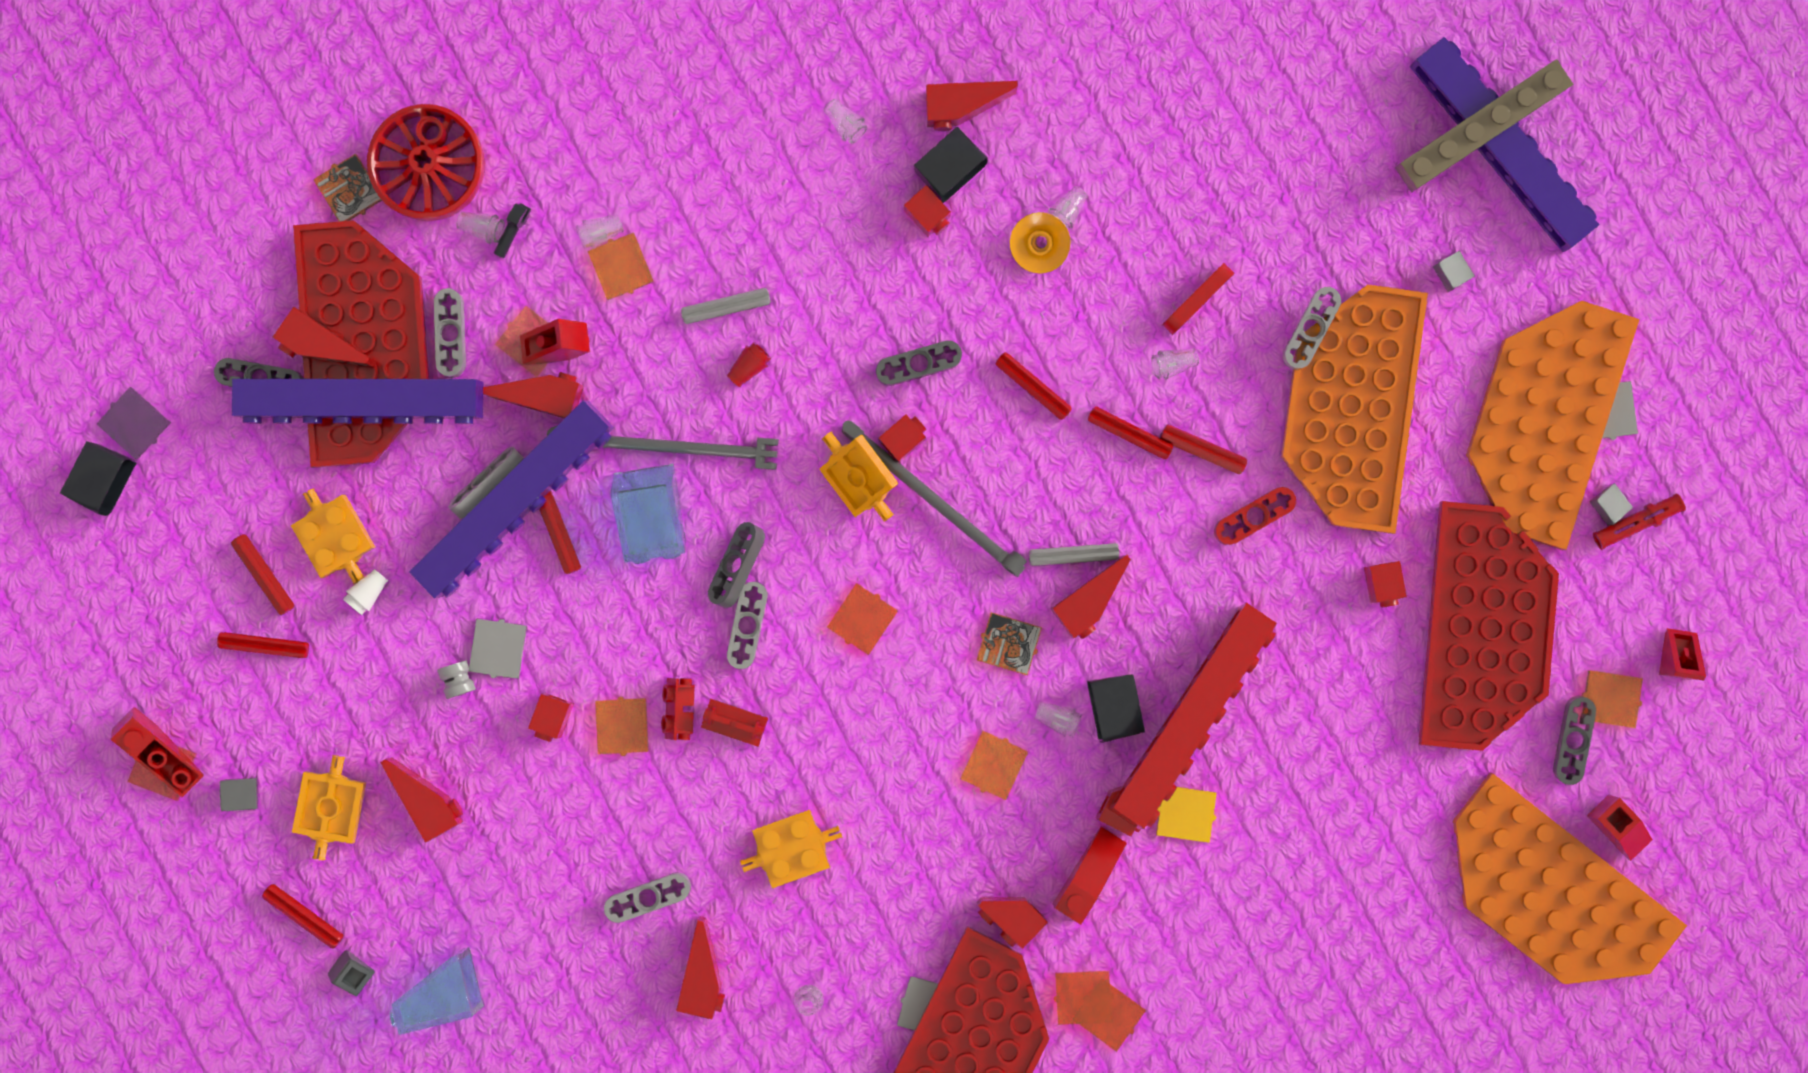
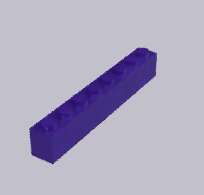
M1445 37L1418 57L1410 66L1412 71L1457 125L1499 98L1493 89L1487 88L1482 83L1477 69L1471 64L1468 65L1463 60L1458 46L1454 42L1448 41ZM1518 121L1479 147L1478 151L1558 248L1565 252L1600 224L1596 221L1597 216L1588 205L1582 204L1577 198V191L1573 185L1563 181L1557 173L1558 169L1554 162L1549 158H1544L1538 150L1539 147L1535 139L1528 134L1525 135L1520 129Z
M232 379V416L243 418V423L261 424L262 418H273V423L292 424V418H303V423L322 424V418H333V423L352 424V418H363L364 424H382V418H394V424H413V419H424V424H443V419H455V424H473V419H483L484 382L477 379Z
M583 400L409 573L434 599L443 596L446 598L450 597L460 587L457 582L465 574L469 577L475 573L482 565L479 561L487 553L489 555L494 554L503 545L501 539L508 532L513 534L523 526L525 521L522 518L530 511L535 513L546 503L545 495L552 489L555 492L568 481L566 475L573 468L579 470L590 459L588 454L595 447L600 449L611 439L612 436L609 433L615 427L590 401Z

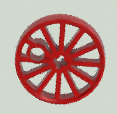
M417 104L396 111L377 128L368 148L367 170L375 192L391 209L411 219L436 221L457 214L474 199L483 181L485 159L480 140L465 119L454 111L442 106ZM419 116L421 120L417 123L416 134L421 140L420 145L405 124V121ZM432 116L443 117V123H441L437 118ZM454 123L465 131L463 135L442 147ZM399 126L409 141L412 150L388 140L387 137ZM431 126H438V136L432 140L426 139L428 129ZM472 141L475 151L474 156L447 157ZM383 146L407 157L399 161H379ZM428 157L431 160L430 164L425 163L424 167L420 165V161H426ZM475 166L472 180L469 181L444 167ZM406 169L401 175L387 184H382L379 171ZM439 174L466 187L467 190L455 201ZM432 179L449 204L447 207L435 211L433 207ZM412 180L402 202L397 204L389 194ZM423 183L424 211L409 210Z

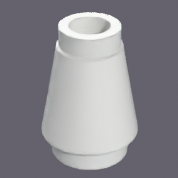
M374 569L346 591L348 594L343 600L362 615L366 610L370 611L388 580Z

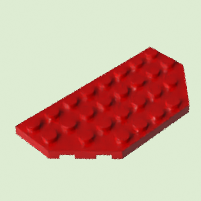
M354 220L293 225L299 310L376 361L374 367L303 357L304 379H429L422 277ZM322 418V424H308L310 465L312 468L375 463L408 424H394V418H382V424H364L363 418H352V424L333 423V418Z
M1440 501L1419 745L1483 751L1502 732L1507 731L1524 717L1526 712L1549 696L1559 573L1552 564L1546 561L1538 551L1537 546L1524 531L1516 534L1505 525L1503 519L1506 521L1511 515L1504 507Z
M967 926L893 1073H1033L1050 1038L1022 954Z

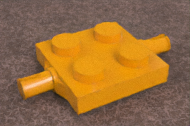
M832 431L825 435L821 440L824 441L832 454L828 462L819 470L856 518L865 510L874 508L883 522L891 518L894 513L891 512L883 500L887 493L899 483L864 436L860 435L851 443L842 446Z
M310 489L302 495L306 499L311 511L304 518L290 526L320 578H325L337 570L345 569L353 584H356L364 578L356 562L365 553L376 547L346 495H340L329 503L322 504L315 489Z
M332 755L329 773L303 772L292 833L307 835L311 839L316 840L313 859L326 860L329 842L355 843L366 782L352 780L341 775L344 756Z
M807 810L752 830L757 844V855L740 860L742 866L753 862L751 865L742 867L744 873L762 867L767 873L771 888H775L831 868L826 856L825 843L843 838L842 833L829 836L840 831L838 825L821 832L815 824L811 810Z

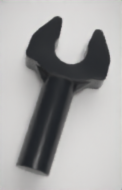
M522 203L514 205L506 219L508 224L493 252L495 255L505 258L519 228L526 224L531 208Z

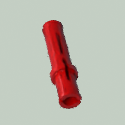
M1677 493L1654 505L1649 503L1644 506L1643 510L1619 520L1614 525L1594 532V541L1599 549L1603 550L1648 527L1662 525L1663 520L1685 511V503ZM1661 509L1664 510V512L1652 518L1643 520L1644 517H1647ZM1632 523H1635V526L1630 527L1618 534H1614L1615 531L1625 526H1628Z

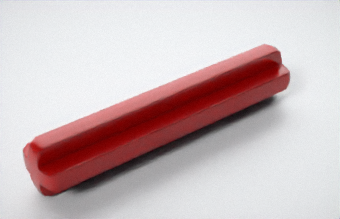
M1004 352L996 360L995 364L1057 418L1063 420L1071 412L1072 408L1068 403L1010 354Z
M1097 406L1092 408L1088 416L1089 422L1162 459H1167L1172 452V444Z
M1167 424L1161 433L1160 438L1173 446L1236 474H1241L1247 465L1245 457Z
M550 491L544 496L547 501L539 510L565 574H571L581 569V564L553 493Z
M246 534L236 537L231 542V546L277 613L284 615L294 608L293 601Z
M220 632L217 638V647L220 649L294 658H307L309 653V643L228 632Z
M271 884L266 888L262 895L265 901L328 947L334 949L339 945L343 938L341 932L275 884Z

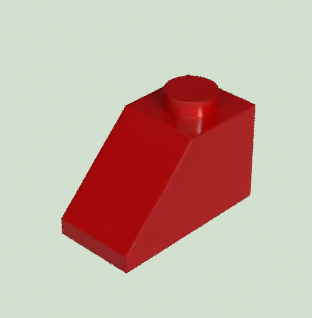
M556 319L520 335L523 365L567 361L590 352L586 322Z

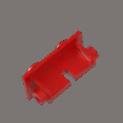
M667 678V684L663 686L662 698L666 703V712L662 716L661 729L665 733V739L677 740L678 734V740H690V734H693L694 712H683V706H694L695 685H692V678H680V684L678 678Z
M710 698L708 707L703 715L701 728L759 747L768 718Z

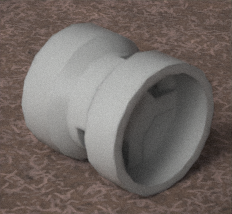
M467 660L437 670L439 678L444 681L446 686L444 689L446 699L476 690L473 680L469 679L468 676L469 666Z

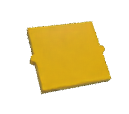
M1177 787L1172 797L1168 801L1163 799L1160 807L1157 809L1160 811V815L1158 817L1156 835L1210 843L1212 823L1216 820L1214 809L1217 793Z

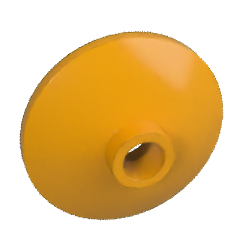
M1036 212L1023 217L1015 225L1010 236L1012 256L1022 268L1032 273H1048L1057 269L1066 260L1070 251L1071 240L1067 227L1059 218L1049 213ZM1039 236L1045 237L1047 240V245L1043 248L1039 247L1036 243Z

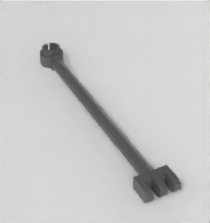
M845 421L843 423L842 432L846 437L853 441L858 436L863 435L890 472L994 557L1007 571L1015 577H1019L1025 569L1024 565L1027 562L1019 553L1014 550L1010 554L1004 551L866 436L864 431L852 421Z
M557 426L549 429L546 435L551 433ZM612 436L602 448L756 459L755 468L776 470L777 464L773 462L765 463V457L777 458L778 452L766 451V445L778 446L779 439L757 438V447Z

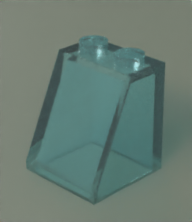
M674 464L614 473L610 495L624 563L633 562L641 564L657 557L673 559L685 553L686 539Z
M470 947L460 950L392 1004L393 1009H390V1020L394 1028L397 1027L399 1035L470 1018L484 1007Z

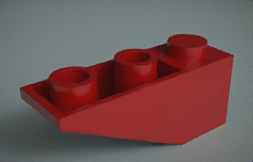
M133 707L112 728L110 740L179 796L183 797L204 776L159 726L136 707Z

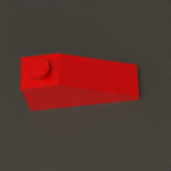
M1018 81L926 84L927 127H934L935 131L952 130V126H958L1015 95Z
M295 307L291 309L273 335V338L280 342L278 348L292 358L298 354L308 359L374 367L376 361Z
M560 372L558 377L546 375L483 387V395L565 419L578 406L583 386L576 382L577 377Z
M1128 555L1121 557L1051 608L1071 638L1079 636L1082 640L1096 630L1093 624L1100 620L1131 560Z
M393 757L380 762L425 843L463 822L461 818L463 811L456 799L451 800L448 794Z
M1100 826L1052 903L1054 908L1081 925L1098 899L1127 842Z
M700 916L697 920L676 1011L713 1019L715 1011H722L725 994L720 993L722 983L707 919Z

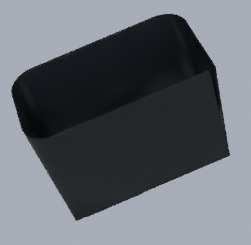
M956 127L914 164V170L920 179L944 203L986 166L988 157L959 127Z
M86 441L60 494L98 515L108 516L114 509L137 463L131 461L134 459L102 445Z
M1133 674L1087 681L1098 739H1102L1099 742L1104 743L1145 732Z

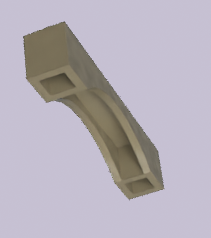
M1556 59L1401 162L1395 169L1412 193L1574 84Z

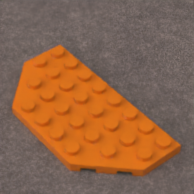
M1367 284L1340 305L1311 362L1302 369L1292 371L1281 458L1333 526L1396 534L1428 297L1426 292ZM1315 323L1305 331V334L1310 337H1316L1320 332L1319 324ZM1302 341L1300 347L1295 350V363L1299 360H1305L1301 353L1307 344L1312 348V343Z
M1580 301L1502 340L1466 456L1471 466L1476 470L1481 480L1480 484L1490 503L1494 506L1504 507L1511 515L1508 520L1505 521L1503 519V521L1513 533L1518 534L1524 531L1533 541L1560 550H1567L1640 319Z
M1493 773L1488 774L1453 820L1458 847L1459 874L1462 878L1464 907L1562 984L1651 974L1687 927L1684 922Z

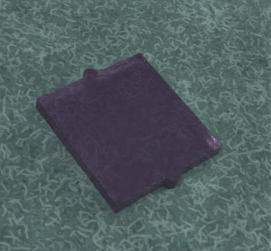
M129 387L116 403L112 402L110 404L111 408L97 422V425L134 459L138 460L151 444L157 443L158 436L171 422L135 389Z

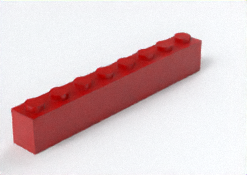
M1248 603L1238 608L1108 808L1137 829H1145L1146 826L1152 827L1160 815V811L1157 809L1163 799L1168 801L1177 789L1174 782L1180 774L1184 776L1192 766L1194 760L1191 759L1194 751L1196 748L1201 750L1210 738V734L1207 731L1213 723L1217 725L1227 711L1224 708L1225 703L1229 697L1234 699L1243 687V683L1240 680L1246 672L1250 674L1258 664L1260 658L1256 655L1262 646L1267 648L1274 639L1276 633L1273 632V629L1277 625L1275 621Z

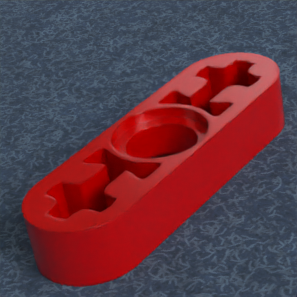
M1223 263L1162 325L1172 335L1175 334L1235 273Z
M1286 487L1276 488L1226 516L1215 525V538L1221 544L1232 545L1290 513L1296 505L1294 492ZM1277 493L1280 496L1287 495L1289 499L1285 503L1287 508L1284 509L1282 506H1278L1270 510L1274 514L1270 518V512L1262 501L1266 499L1267 505H1270L1277 500ZM1252 507L1259 508L1263 512V520L1258 525H1253L1247 520V512ZM1240 515L1241 522L1248 531L1244 533L1243 527L1233 532L1234 538L1232 540L1229 536L1223 537L1221 534L1225 530L1223 524L1226 523L1228 526L1237 524L1239 520L1235 517Z

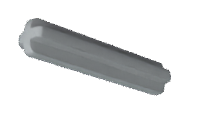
M762 288L686 306L681 309L684 323L690 324L769 305L771 300L767 288Z
M1116 543L1032 549L1029 551V562L1032 566L1119 559V546Z

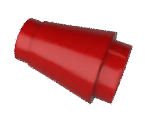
M755 342L750 346L746 345L727 374V377L735 385L741 387L767 368V363L771 357Z

